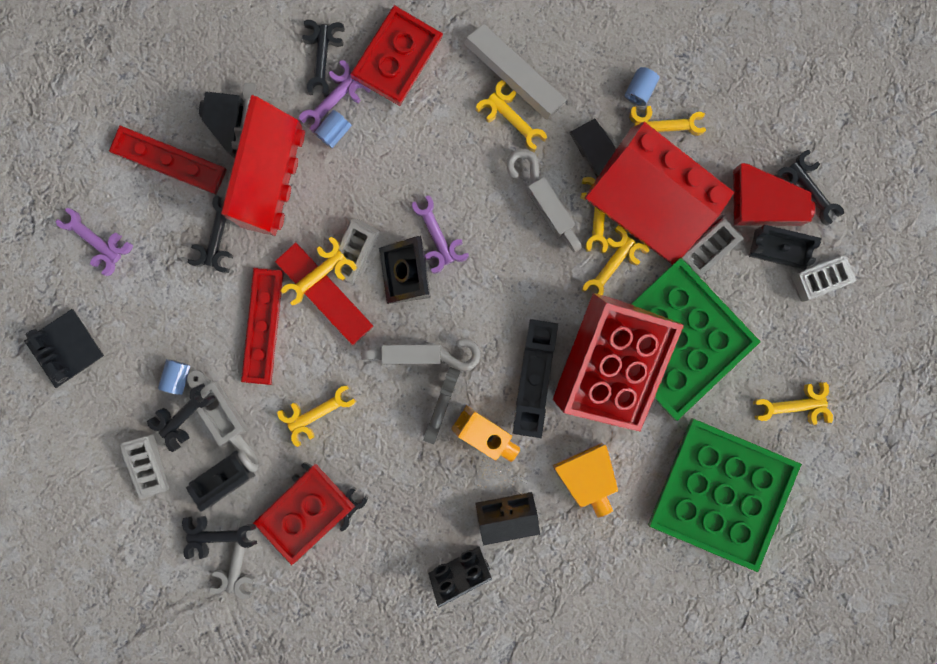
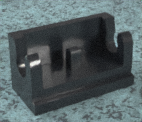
M763 225L755 229L749 257L806 270L807 266L813 265L816 261L812 254L814 249L820 246L822 238Z
M237 450L189 482V486L186 487L200 512L210 508L256 476L243 465L238 457L239 452Z
M532 492L475 503L483 546L540 535L538 514Z

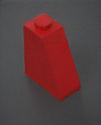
M741 163L733 169L734 226H803L812 221L815 214V203L811 201V192L747 163Z

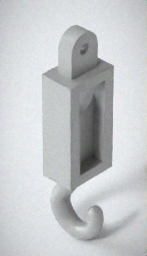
M528 149L513 151L507 159L509 175L512 178H517L518 172L514 169L515 161L518 158L528 159L530 163V179L527 194L556 238L559 239L563 236L573 252L581 249V243L572 231L576 224L545 177L539 179V163L536 155Z
M463 338L457 340L456 344L457 346H467L470 348L472 356L467 362L457 360L441 345H382V350L361 351V359L382 360L383 365L441 364V361L457 370L469 371L479 363L481 353L475 342Z
M198 370L191 371L187 376V382L191 389L204 384L205 387L201 390L202 398H206L213 393L219 401L218 407L214 410H209L207 406L197 409V412L218 445L226 446L231 443L239 452L238 457L247 470L252 473L256 472L259 468V461L241 437L249 429L219 382L213 381L210 383L203 372Z

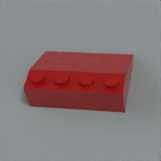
M254 95L250 97L221 214L243 229L276 236L277 230H281L284 224L285 215L282 213L284 202H288L290 199L291 185H289L291 174L295 175L297 171L298 158H296L298 147H302L304 143L305 130H302L303 127L296 118Z
M644 121L630 128L584 199L673 265L686 254L719 217L734 191Z
M593 293L552 400L565 414L641 432L684 325L620 300Z

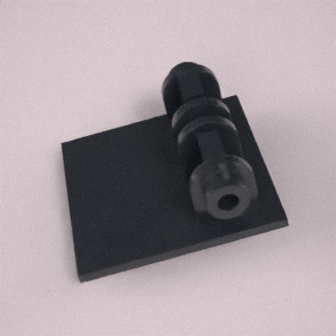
M70 309L41 330L33 329L25 334L27 339L24 342L55 388H58L104 357V354L74 309Z
M480 546L463 552L460 557L446 564H441L428 573L438 608L492 580L489 572L491 568L487 560L484 559Z

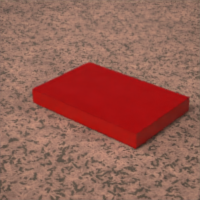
M393 5L351 72V78L401 106L441 41L443 33Z
M314 464L260 515L253 524L256 525L259 531L292 566L343 519L355 505L320 467Z

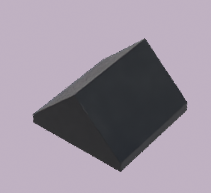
M421 236L412 237L379 248L387 304L431 298Z

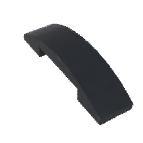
M594 118L570 131V135L582 157H586L598 178L616 151V147Z
M529 320L512 434L542 439L552 358L555 351L559 323Z

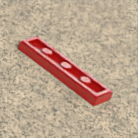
M119 125L109 152L214 195H217L227 171L223 166Z
M296 242L275 261L295 284L318 267ZM327 275L304 292L352 346L374 327Z
M253 268L241 382L272 385L284 272L281 270Z

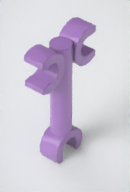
M343 60L339 62L340 66L345 70L343 75L337 76L333 71L329 72L332 81L339 85L314 110H306L300 114L299 119L302 123L306 122L309 118L315 119L314 124L309 128L313 133L322 123L321 119L348 91L351 99L356 103L361 101L358 95L355 94L356 89L364 88L368 93L371 91L351 78L349 65Z
M428 195L426 196L428 203L426 209H419L416 202L412 203V208L418 216L423 218L438 252L431 251L425 255L426 260L431 258L439 260V265L431 269L433 274H437L443 270L444 265L454 261L463 262L467 260L469 255L468 253L457 255L454 252L457 246L463 244L461 239L454 240L450 247L448 246L432 212L434 209L433 200Z
M66 208L65 211L71 215V221L66 224L57 219L55 221L57 226L68 231L73 230L101 254L94 256L90 264L97 267L102 261H105L106 267L101 273L105 276H110L115 270V263L118 262L121 255L130 253L133 245L126 242L122 248H118L117 243L122 236L117 233L109 237L107 244L81 223V217L78 212Z

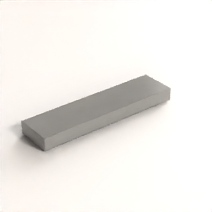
M484 24L466 37L464 45L546 120L556 113L567 101Z

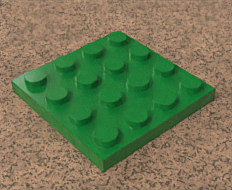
M682 258L671 265L630 304L684 325L654 397L674 421H678L761 342Z
M691 418L648 526L755 572H759L802 464Z

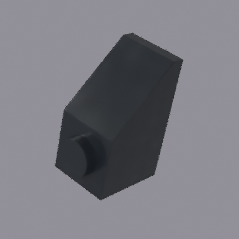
M205 91L204 100H201L199 104V116L223 148L235 158L237 151L232 148V141H236L234 127L240 128L244 100L240 95Z

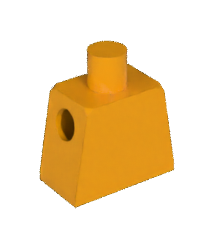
M468 405L465 406L451 428L460 439L494 460L502 456L512 462L520 452V447L510 441L512 438L511 434ZM491 435H494L493 439L490 442H487L488 438Z
M600 443L552 465L580 508L591 504L597 518L613 512L607 496L617 492L618 486L605 444Z

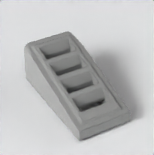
M722 217L695 242L682 259L701 277L744 238ZM720 228L731 238L730 242L726 243L717 233ZM711 236L723 247L720 251L708 241ZM702 244L714 255L711 259L699 248ZM695 252L706 264L701 267L690 255Z
M358 219L350 220L339 244V250L343 254L347 251L358 257L357 261L345 256L346 259L355 262L357 265L356 271L352 270L350 272L344 268L341 269L342 274L346 277L344 280L351 284H354L381 232ZM358 230L367 235V239L365 240L356 235V231ZM353 241L363 246L362 250L349 245L350 242ZM335 268L330 273L336 275Z
M846 255L791 275L801 302L811 300L856 282ZM839 263L841 264L844 274L846 276L845 280L841 279L838 269L836 267V265ZM829 267L831 268V271L836 281V283L832 284V281L827 272V268ZM821 271V274L826 284V287L824 288L822 287V284L817 274V272ZM807 276H812L816 291H813Z
M154 435L120 444L139 499L169 490ZM145 447L146 452L136 454L135 449ZM149 458L150 463L139 466L138 460ZM153 468L154 474L142 477L141 471ZM157 479L159 485L145 488V482Z

